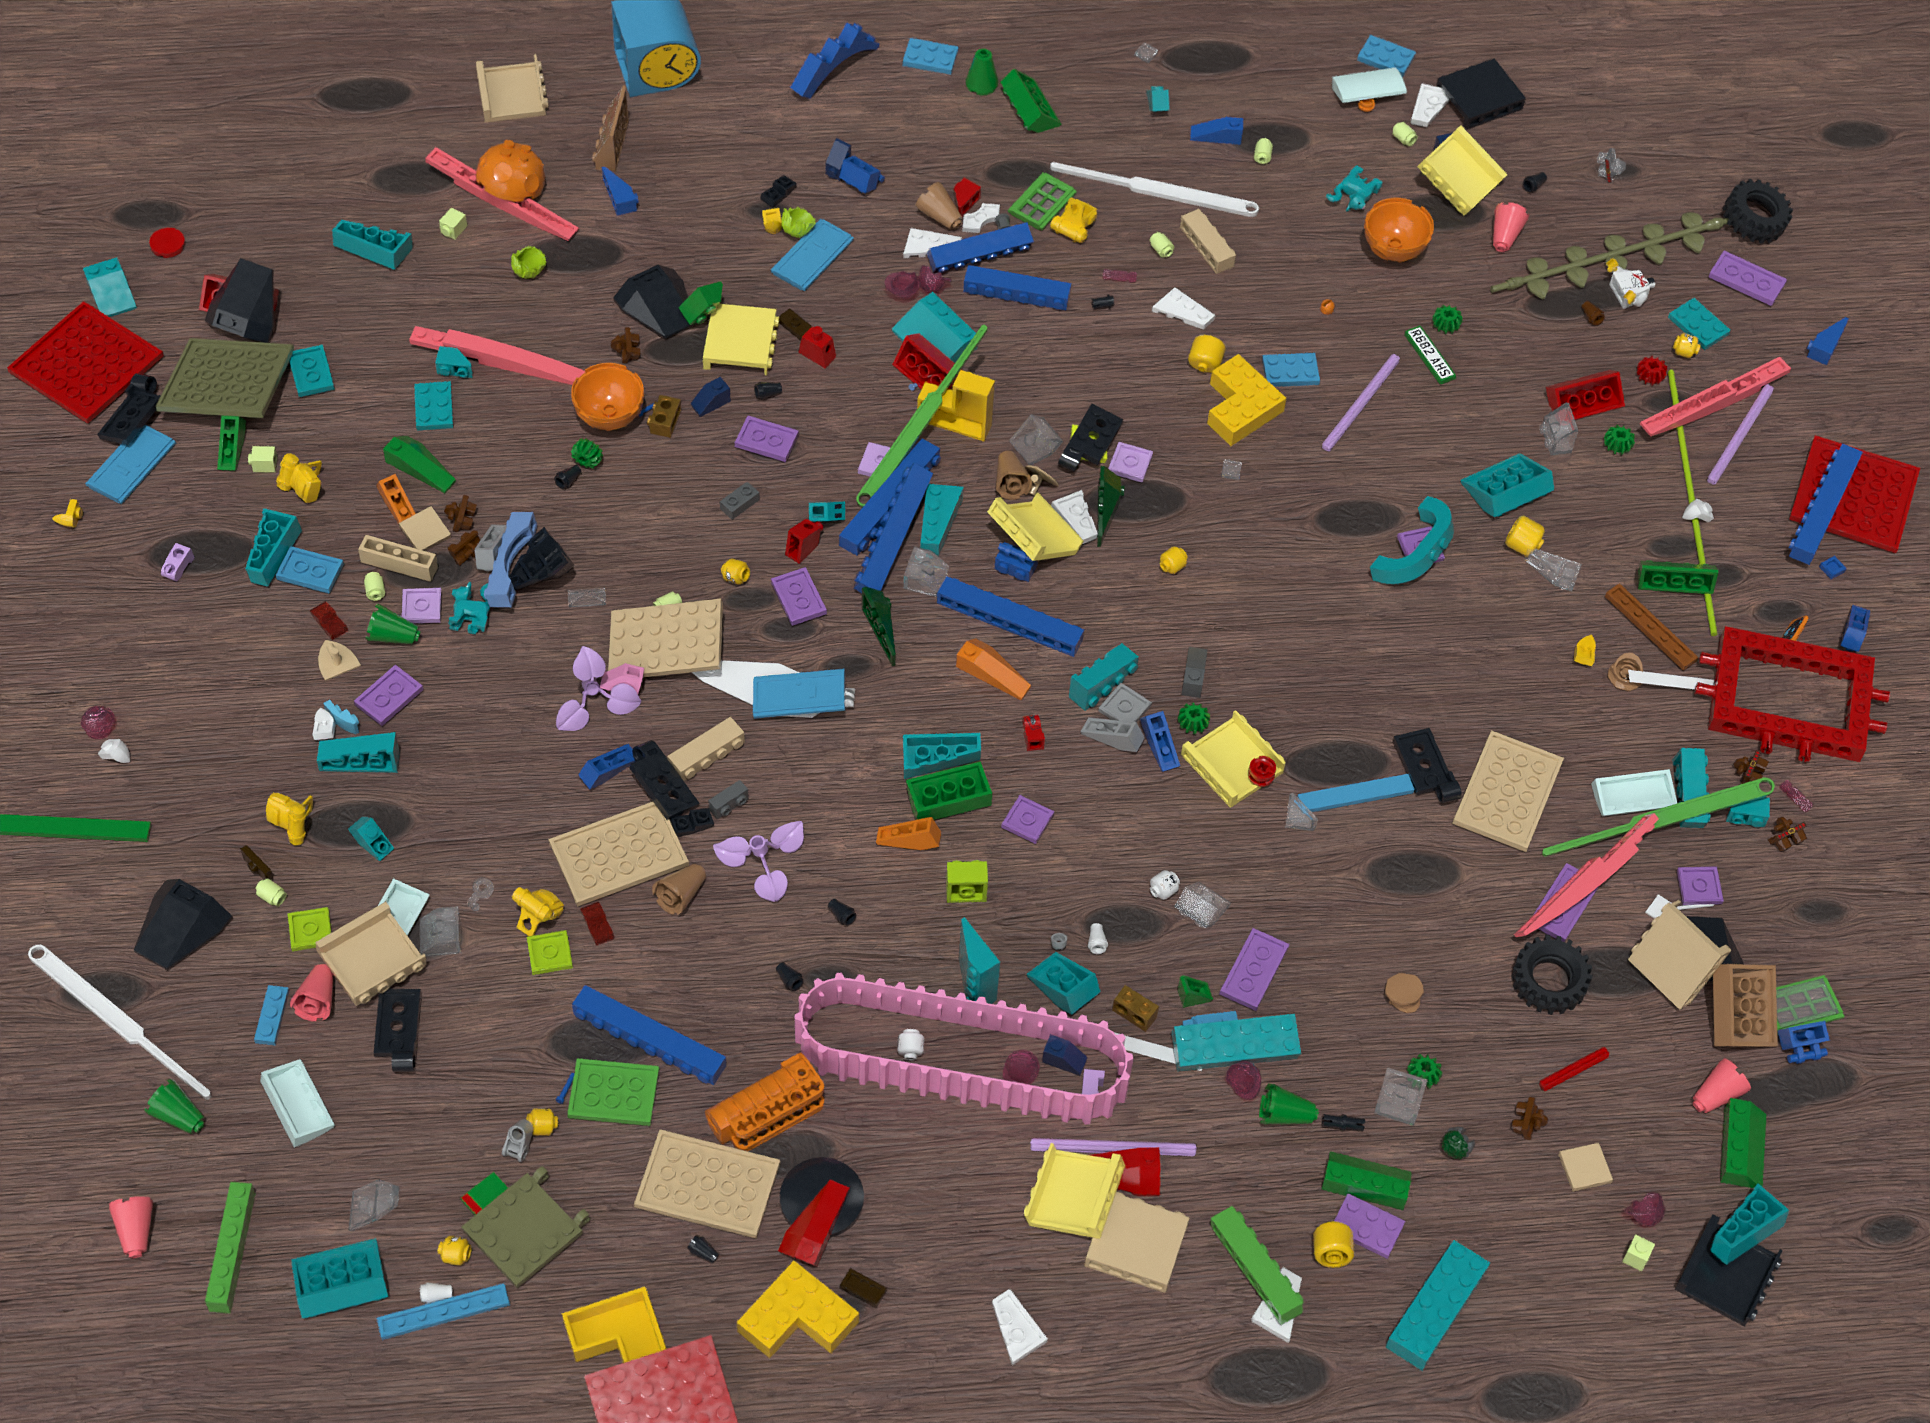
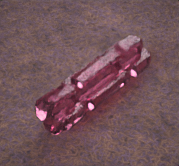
M1104 269L1103 279L1110 280L1112 278V280L1126 282V280H1129V282H1136L1137 273Z
M1785 780L1780 788L1785 793L1788 792L1787 795L1797 805H1801L1800 808L1804 812H1808L1813 807V803L1809 799L1806 800V796L1796 787H1792L1793 784L1789 780Z

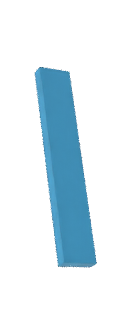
M1409 774L1302 793L1297 795V800L1302 814L1412 794L1414 788Z
M503 1283L377 1317L381 1339L384 1340L510 1306L505 1284Z

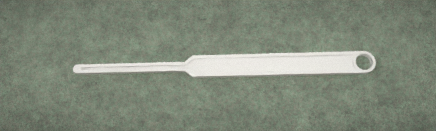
M1055 162L1051 163L1050 167L1052 171L1129 187L1133 192L1243 216L1254 217L1258 214L1259 206L1255 202L1145 178L1134 177L1129 179ZM1247 207H1253V208H1255L1256 210L1253 211V212H1250V211H1247L1246 208H1247Z
M35 945L30 948L28 952L29 958L37 967L128 1043L141 1045L204 1099L208 1100L211 1098V1093L206 1087L144 1037V1029L45 946ZM43 950L45 953L41 958L35 959L32 957L35 951Z

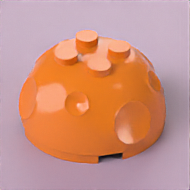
M505 140L504 143L489 148L479 159L476 169V180L478 184L481 182L485 186L486 192L495 197L508 201H524L526 197L532 196V199L542 193L545 185V172L541 159L531 150L529 145Z
M1388 198L1374 204L1373 208L1367 212L1365 218L1364 233L1371 250L1385 260L1402 262L1416 258L1426 249L1433 236L1434 222L1430 213L1423 206L1419 208L1412 204V200Z
M600 363L585 369V373L579 378L576 377L572 385L571 396L577 415L592 428L610 431L625 427L638 417L644 401V387L638 374L629 371L627 366L617 363Z

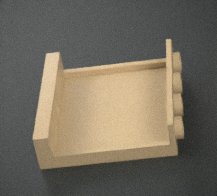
M534 55L533 63L483 68V61L476 62L485 122L546 115L545 108H548L547 98L543 97L546 96L545 85H541L544 83L543 73L539 74L542 71L541 61H537L536 55Z
M1677 900L1672 904L1670 902L1661 909L1663 913L1652 921V928L1641 936L1643 940L1632 948V955L1628 960L1676 1007L1682 1009L1692 1003L1731 952V949L1727 945L1718 948L1677 909V906L1680 904V901Z
M387 902L382 903L316 942L318 954L356 1006L361 1003H367L374 995L384 993L391 985L404 981L408 975L421 971L426 965L425 954L421 955L397 923L391 914L390 906Z
M1116 1192L1101 1238L1092 1239L1086 1256L1085 1267L1166 1293L1190 1217L1185 1216L1181 1212H1171L1160 1205L1153 1206L1141 1199L1128 1198L1124 1194Z

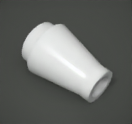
M1099 923L1092 924L1088 948L1094 954L1104 953L1108 943L1102 925Z
M429 1282L420 1285L421 1302H426V1304L452 1297L451 1285Z

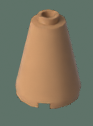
M940 182L934 183L927 188L929 192L926 195L923 193L920 195L916 202V207L950 230L959 228L962 224L961 214L944 186Z
M1004 451L998 456L996 490L1002 498L1016 500L1024 493L1025 495L1029 493L1032 488V480L1013 451Z
M692 864L655 882L652 886L653 895L656 893L658 905L669 914H681L706 879L705 870L700 865Z

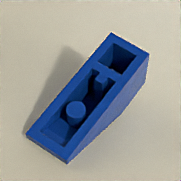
M1224 117L1191 126L1190 141L1241 145L1243 118Z
M602 167V178L616 215L637 211L636 204L639 203L637 194H634L632 188L608 168Z
M1843 318L1817 334L1814 341L1810 340L1807 350H1810L1807 358L1827 365L1849 318Z
M1852 605L1841 641V646L1846 650L1859 652L1867 633L1870 610Z
M1161 711L1140 718L1145 737L1161 771L1179 767V759L1164 712Z
M626 744L588 760L578 776L589 789L604 784L636 762L632 754L633 749L629 744Z

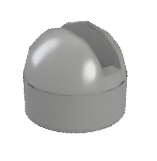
M1063 933L1053 934L1051 936L1052 947L1055 950H1063L1067 945V936Z

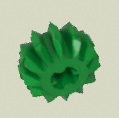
M1450 304L1448 307L1442 305L1441 308H1437L1432 317L1434 327L1438 328V332L1444 331L1445 334L1447 332L1453 334L1454 331H1458L1463 321L1461 311H1457V307L1452 308Z
M1610 426L1604 435V446L1608 447V451H1614V455L1617 452L1621 455L1624 452L1629 453L1635 443V434L1631 433V429H1625V426Z
M580 438L572 447L571 457L576 459L575 462L580 463L581 466L594 468L602 460L603 450L593 441L591 442L587 438L585 440Z
M1192 702L1191 706L1185 704L1184 708L1179 710L1177 721L1180 723L1181 729H1186V733L1192 731L1195 735L1197 731L1203 733L1204 729H1207L1210 714L1207 708H1202L1201 703L1197 706Z
M1421 1054L1417 1056V1059L1412 1058L1407 1067V1072H1409L1408 1079H1413V1085L1420 1084L1421 1089L1424 1085L1429 1089L1432 1088L1433 1084L1437 1085L1442 1076L1441 1064L1436 1063V1057L1430 1059L1429 1054L1425 1058Z

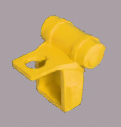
M1070 198L1063 214L1052 219L1050 228L1055 230L1057 234L1060 233L1073 239L1074 242L1082 243L1088 235L1086 227L1091 225L1097 218V208L1078 199Z
M291 453L285 454L280 462L281 468L276 479V486L284 491H289L293 488L295 493L306 503L316 501L321 486V481L317 475H319L322 462L319 460L310 463H299L296 455Z
M273 792L268 798L266 805L267 821L286 829L288 840L293 845H300L304 842L306 835L305 819L312 812L313 796L310 795L302 804L280 793Z
M518 887L512 895V900L518 906H521V915L517 928L528 936H534L539 923L553 920L563 912L564 904L556 895L548 890L539 889L531 893L528 889L524 890ZM525 919H531V930L524 926Z

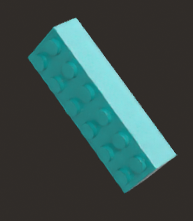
M1295 1014L1174 1026L1171 1031L1177 1072L1297 1059L1301 1054Z
M1453 1240L1389 1337L1385 1348L1423 1371L1483 1279L1490 1262Z

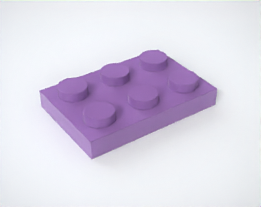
M747 416L736 438L735 447L786 462L799 436V431Z
M806 567L771 578V584L792 626L827 614V609Z
M394 665L356 698L354 704L383 726L423 691V685L397 665Z
M1347 1194L1334 1220L1342 1222L1352 1229L1354 1243L1388 1259L1405 1224L1404 1220L1350 1194Z

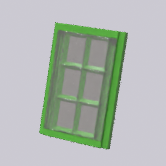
M1042 173L1008 209V212L1021 221L1027 222L1032 227L1043 230L1068 203L1069 199L1074 197L1077 191L1053 176Z
M1824 975L1776 987L1777 1035L1778 1030L1820 1021L1827 1023L1844 1018L1843 1010Z

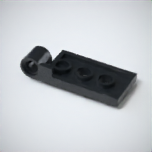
M139 373L133 375L130 385L125 390L126 399L97 434L101 440L126 445L131 443L157 410L156 405L161 395L153 394L157 387L155 377Z
M1091 403L1063 451L1058 465L1072 472H1075L1081 458L1099 465L1124 419ZM1096 423H1100L1104 427H1099L1096 425ZM1089 435H1094L1097 439H1092Z
M1430 728L1393 737V742L1405 770L1409 774L1416 795L1435 791L1440 803L1461 799L1460 785L1452 771L1448 770ZM1414 747H1419V748H1421L1423 751H1422V752H1416V751H1414L1413 748H1414ZM1425 762L1429 764L1430 767L1423 768L1420 765V763Z
M649 740L633 747L632 754L636 762L632 763L629 769L666 820H670L699 806V801L655 741ZM658 779L665 781L666 784L659 783ZM668 794L674 795L677 799L670 798Z
M388 989L384 993H379L373 1053L374 1057H392L393 1072H414L421 989ZM398 1005L404 1007V1010L401 1012L393 1011ZM395 1024L403 1025L398 1031L392 1030V1026Z

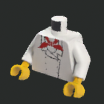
M1611 258L1606 263L1609 266L1608 271L1613 273L1609 285L1623 309L1632 305L1640 307L1647 300L1650 288L1655 287V280L1652 277L1645 279L1639 270L1630 271L1622 269L1618 266V262Z

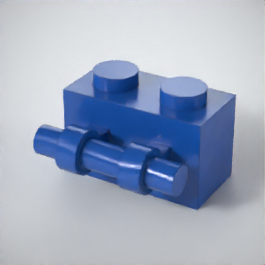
M851 156L843 160L839 178L847 184L858 188L860 192L867 193L876 189L877 182H883L885 176L881 175L880 170L856 156Z
M1006 542L1000 543L998 547L1000 551L995 558V570L1029 582L1038 565V560L1032 561L1019 547Z
M1825 1021L1778 1030L1782 1050L1791 1048L1794 1050V1054L1787 1056L1789 1063L1796 1062L1799 1064L1809 1059L1819 1060L1821 1057L1828 1055L1827 1049H1820L1819 1046L1821 1042L1830 1041ZM1810 1045V1051L1804 1052L1802 1046Z

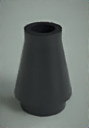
M1540 172L1539 174L1525 177L1523 181L1524 189L1527 192H1535L1547 180L1546 174Z
M759 382L754 385V393L756 398L763 400L782 393L781 383Z
M573 465L570 468L557 472L554 477L556 485L561 489L568 488L578 475L581 474V469L579 466Z
M832 899L829 902L828 908L833 912L840 924L849 926L855 921L857 914L852 907L837 899Z
M785 962L777 965L776 972L787 989L795 991L802 986L804 982L802 974L789 967Z
M698 1234L695 1235L687 1247L691 1254L712 1264L720 1254L704 1236L700 1237Z

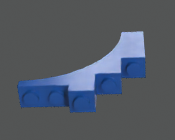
M855 22L854 24L846 23L838 38H828L820 53H810L790 88L802 97L811 99L826 76L842 61L863 50H877L880 44L875 41L876 38L864 32L861 25Z

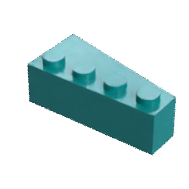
M341 220L332 230L333 246L394 270L412 250V233L405 232L404 235L397 233V230H380V227L377 226L368 228L364 227V224Z
M928 484L920 556L939 557L947 534L952 527L953 520L958 513L959 506L962 504L964 487Z
M263 508V517L259 521L257 536L255 535V544L250 551L245 569L251 583L268 587L280 568L290 546H293L302 529L296 516Z
M1121 643L1106 653L1103 660L1100 658L1095 660L1091 668L1088 666L1081 670L1082 674L1079 676L1077 674L1071 676L1069 698L1084 711L1094 707L1101 697L1107 696L1114 686L1122 683L1128 674H1133L1137 670L1139 656Z
M396 733L319 741L317 754L319 771L398 773L400 751Z
M980 733L903 735L904 779L981 759Z
M1681 748L1672 759L1673 766H1676L1674 780L1679 782L1676 788V797L1680 798L1681 801L1678 803L1709 794V792H1706L1709 776L1705 771V767L1708 764L1705 750ZM1710 813L1679 822L1680 828H1704L1710 821Z
M1757 1184L1753 1192L1745 1198L1744 1203L1736 1209L1734 1215L1727 1220L1715 1235L1711 1252L1727 1265L1785 1225L1789 1209L1760 1184Z

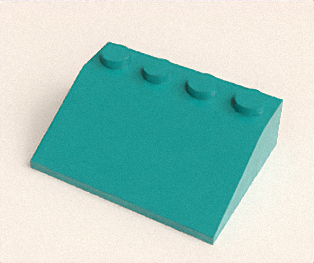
M934 292L919 300L892 328V332L902 341H904L906 335L920 333L954 363L959 359L976 334Z
M1521 453L1461 479V484L1479 506L1493 517L1501 516L1507 511L1514 510L1518 506L1529 503L1540 496H1545L1554 490L1552 471Z
M964 917L961 919L959 964L966 1000L977 1001L979 997H985L986 1003L992 1004L997 1001L1000 961Z
M376 1238L291 1259L296 1297L302 1319L388 1297Z

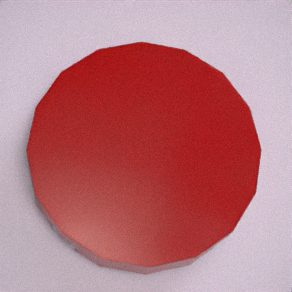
M168 227L154 232L149 240L151 251L159 257L160 255L163 258L175 257L180 254L186 244L184 235L180 230Z

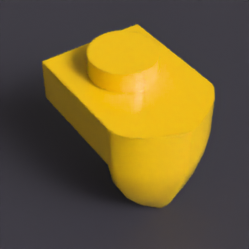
M780 209L762 211L765 230L771 234L781 231Z
M70 499L66 514L56 515L52 520L60 525L76 528L78 520L82 518L83 514L78 500Z
M1592 635L1583 637L1577 643L1574 650L1575 662L1583 665H1593L1596 642Z

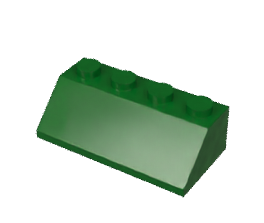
M1013 68L1000 82L1004 88V93L1011 99L1010 103L1017 109V115L1023 119L1026 129L1040 133L1062 125L1034 78Z
M1640 561L1638 590L1713 594L1718 576V568L1716 565Z
M981 761L906 780L910 805L915 820L929 817L936 820L992 805V791Z
M1730 1098L1724 1109L1720 1183L1754 1189L1757 1184L1763 1187L1766 1113L1751 1101Z
M1330 1151L1321 1190L1344 1196L1350 1194L1364 1201L1404 1210L1411 1183V1171Z

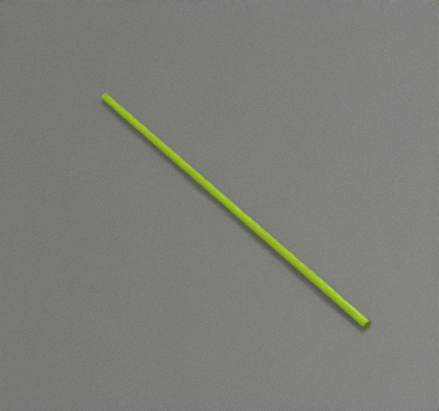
M1669 370L1668 378L1674 406L1679 403L1674 370ZM1682 425L1677 427L1690 504L1695 500ZM1695 518L1692 519L1698 560L1699 564L1702 565L1706 564L1699 519ZM1704 594L1711 636H1716L1717 628L1711 594Z

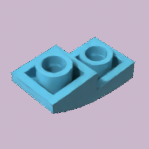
M331 700L323 703L325 710L334 718L335 724L350 733H359L357 726L359 721L354 714L351 715L347 709L341 711L340 707L337 704L334 705Z

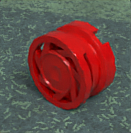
M1267 756L1254 758L1249 765V780L1254 785L1260 787L1270 785L1274 781L1276 773L1274 760Z

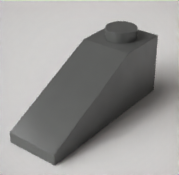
M1189 647L1182 695L1201 697L1208 649Z

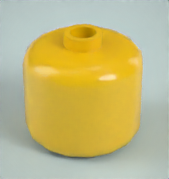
M1211 335L1195 337L1188 356L1189 364L1201 372H1212L1222 363L1226 350L1225 344L1217 337Z
M1520 516L1509 531L1505 544L1524 556H1530L1536 549L1539 550L1544 542L1542 538L1545 529L1530 518Z
M1331 1221L1322 1223L1315 1229L1313 1233L1314 1256L1319 1264L1325 1267L1339 1268L1346 1266L1353 1260V1231L1348 1225L1342 1222Z

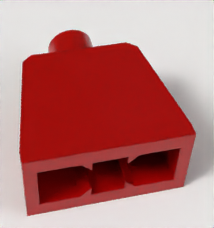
M820 326L811 327L802 336L799 347L800 354L825 369L836 359L833 338L824 333Z
M804 519L789 529L785 555L800 564L818 546L823 525L819 521L813 523L808 519Z

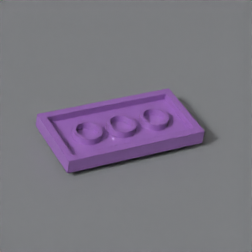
M1723 251L1709 274V278L1770 306L1773 305L1787 279L1726 251Z
M1568 863L1565 864L1535 913L1578 871L1577 868ZM1599 886L1568 910L1538 929L1555 939L1557 936H1562L1561 941L1565 942Z
M1253 928L1219 995L1257 1011L1289 948V944Z

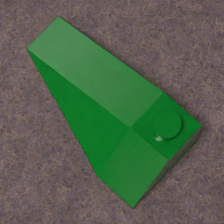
M409 436L393 437L383 448L386 463L445 494L456 482V479L422 443Z

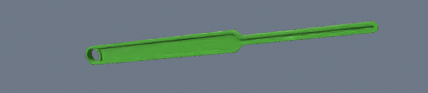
M982 325L938 389L935 392L928 393L857 495V503L861 508L865 504L859 502L860 497L863 495L872 497L904 460L943 404V394L987 333L986 325Z
M1761 778L1634 816L1628 824L1544 848L1542 855L1544 857L1627 833L1643 816L1655 813L1659 818L1654 824V829H1652L1655 830L1766 797L1774 791L1775 785L1771 779ZM1761 782H1768L1771 785V791L1763 792L1759 788V784Z

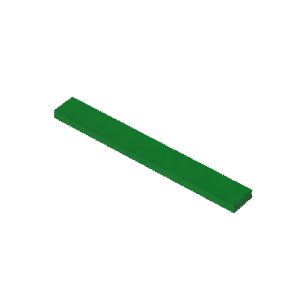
M0 814V835L148 842L152 826L150 821Z

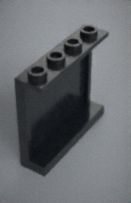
M1495 58L1441 76L1436 84V87L1441 88L1464 117L1463 127L1466 130L1521 111L1526 97Z
M1712 1214L1675 1290L1745 1327L1749 1320L1751 1322L1754 1321L1758 1313L1755 1307L1757 1303L1762 1304L1766 1293L1763 1291L1765 1287L1769 1288L1775 1276L1771 1274L1773 1270L1777 1271L1783 1261L1779 1257L1783 1250L1780 1249L1775 1254L1757 1244L1726 1265L1711 1252L1715 1235L1723 1227L1718 1224L1720 1218Z

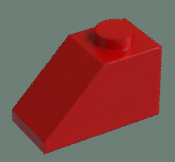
M965 177L954 186L955 206L963 217L980 200L981 186Z

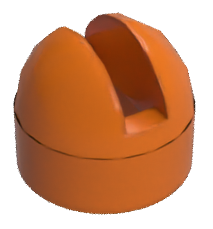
M1325 299L1321 303L1320 311L1325 315L1332 314L1335 308L1334 302L1330 299Z

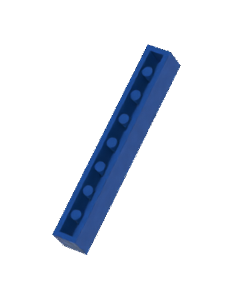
M921 439L839 534V546L856 556L861 551H865L871 539L876 538L875 533L879 526L882 527L884 523L881 521L886 511L889 512L890 507L888 504L892 497H895L897 494L895 489L898 483L904 479L902 474L905 468L916 463L931 471L941 460L940 448Z
M1843 443L1839 450L1835 449L1831 458L1834 462H1829L1826 468L1828 475H1823L1819 483L1822 487H1817L1813 496L1816 500H1811L1807 508L1810 512H1805L1801 523H1804V525H1799L1795 536L1798 537L1797 539L1793 538L1790 543L1789 549L1792 550L1789 557L1810 565L1860 460L1862 451Z
M916 463L905 468L902 474L904 479L898 483L895 489L897 494L895 497H892L888 504L890 507L889 512L886 511L881 521L884 523L882 527L879 526L875 533L877 538L875 542L872 541L868 548L869 556H866L862 561L861 566L863 569L857 573L854 579L856 582L855 590L862 593V587H869L881 591L931 480L932 472Z
M946 576L937 592V604L1072 657L1075 656L1083 641L1084 629L1077 625L1068 624L1061 619L1053 618L1043 612L1035 611L1025 605L999 597L992 592H986L974 585H968L956 578Z
M586 985L572 1003L573 1013L580 1020L585 1019L596 1028H603L609 1031L612 1036L626 1040L631 1046H638L644 1049L647 1054L661 1058L666 1064H673L679 1067L682 1072L693 1074L703 1083L714 1085L726 1067V1057Z

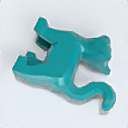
M1356 165L1349 172L1348 176L1334 188L1336 195L1327 194L1326 198L1330 202H1337L1342 198L1341 191L1349 195L1350 199L1346 209L1347 212L1351 209H1364L1366 207L1365 202L1370 199L1372 193H1379L1383 182L1375 178L1366 184L1367 178L1361 179L1359 173H1362L1364 169Z
M471 582L467 586L453 589L452 596L455 598L453 606L454 616L449 617V629L458 631L463 620L472 621V624L468 625V633L476 635L480 629L485 632L490 610L487 599H485V602L469 600L471 598ZM488 583L480 589V594L484 599V590L488 587Z

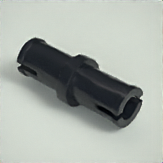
M1323 1114L1322 1119L1330 1120V1122L1322 1121V1127L1340 1128V1131H1345L1346 1129L1364 1131L1365 1128L1363 1125H1356V1123L1365 1124V1118L1347 1117L1346 1114H1341V1116Z

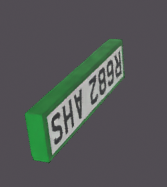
M1421 326L1405 331V337L1440 385L1455 380L1456 374Z

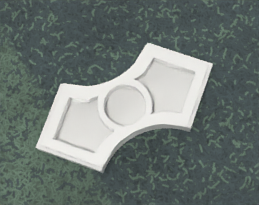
M982 203L978 211L965 214L963 232L980 233L984 225L995 222V217L999 215L1000 205Z

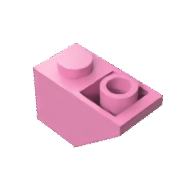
M625 663L609 670L602 675L600 688L611 691L615 685L625 683L632 686L638 694L644 668Z

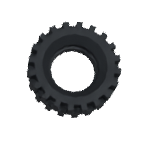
M1748 179L1747 182L1743 180L1734 187L1724 203L1723 210L1726 211L1724 218L1729 219L1727 224L1729 226L1733 225V231L1735 233L1739 231L1742 234V238L1747 236L1751 242H1754L1756 239L1759 240V243H1764L1765 240L1771 243L1773 239L1777 240L1790 223L1793 217L1791 215L1793 208L1789 207L1791 204L1790 200H1785L1786 195L1778 192V187L1772 188L1769 182L1763 184L1760 179H1757L1756 182ZM1746 201L1762 205L1770 212L1772 217L1767 218L1755 214L1749 208Z
M1545 935L1544 940L1536 937L1532 944L1528 941L1524 949L1519 951L1511 977L1512 980H1515L1513 984L1514 990L1519 989L1520 991L1518 997L1520 1000L1525 997L1527 999L1526 1005L1528 1007L1532 1004L1537 1006L1536 1011L1540 1013L1542 1009L1548 1010L1550 1015H1553L1554 1010H1558L1559 1014H1564L1566 1008L1572 1011L1577 1003L1580 1005L1592 980V975H1590L1592 965H1587L1589 959L1587 954L1582 956L1580 954L1582 951L1580 946L1577 948L1571 946L1573 941L1568 940L1567 943L1561 941L1562 936H1557L1556 940L1551 939L1550 935ZM1540 963L1557 964L1567 972L1569 984L1563 990H1547L1534 980V968Z

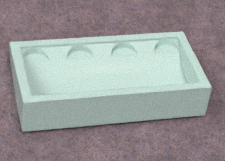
M1397 68L1332 77V90L1343 103L1407 93L1404 81Z
M1670 769L1597 778L1591 783L1602 817L1657 810L1677 804Z
M393 879L379 905L387 902L392 916L408 936L430 895Z
M301 1059L261 1073L260 1082L294 1147L311 1141L334 1127V1123Z

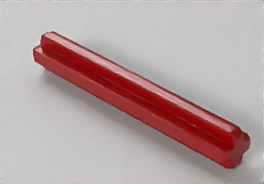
M1602 1047L1540 1080L1539 1086L1543 1091H1547L1607 1059L1610 1053L1606 1047Z

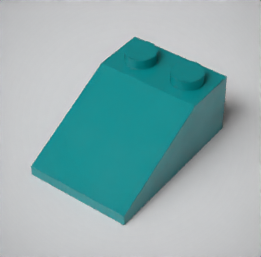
M117 257L83 268L87 284L100 312L108 317H112L137 309Z
M1057 952L1027 973V977L1053 1003L1071 1015L1101 992L1095 973Z

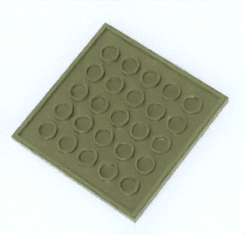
M190 338L156 405V409L162 412L263 418L293 354L294 346L293 344Z

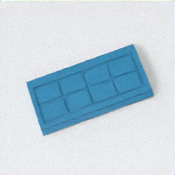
M820 219L771 269V272L799 290L805 291L850 245L854 237L826 220Z
M144 425L129 445L121 444L85 484L90 489L122 504L172 449L176 441Z
M845 669L756 676L753 679L754 718L845 711Z

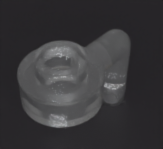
M485 877L478 878L473 883L472 889L474 893L467 901V906L473 911L479 910L480 906L477 901L480 898H488L494 891L493 883ZM481 884H485L483 890H479Z

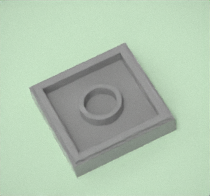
M1120 683L1102 703L1098 711L1111 720L1138 722L1151 707L1152 702Z

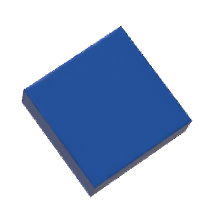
M1836 556L1827 559L1819 566L1831 580L1844 573L1847 569Z

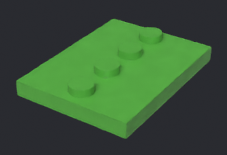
M577 1058L567 1114L568 1118L651 1126L659 1066Z

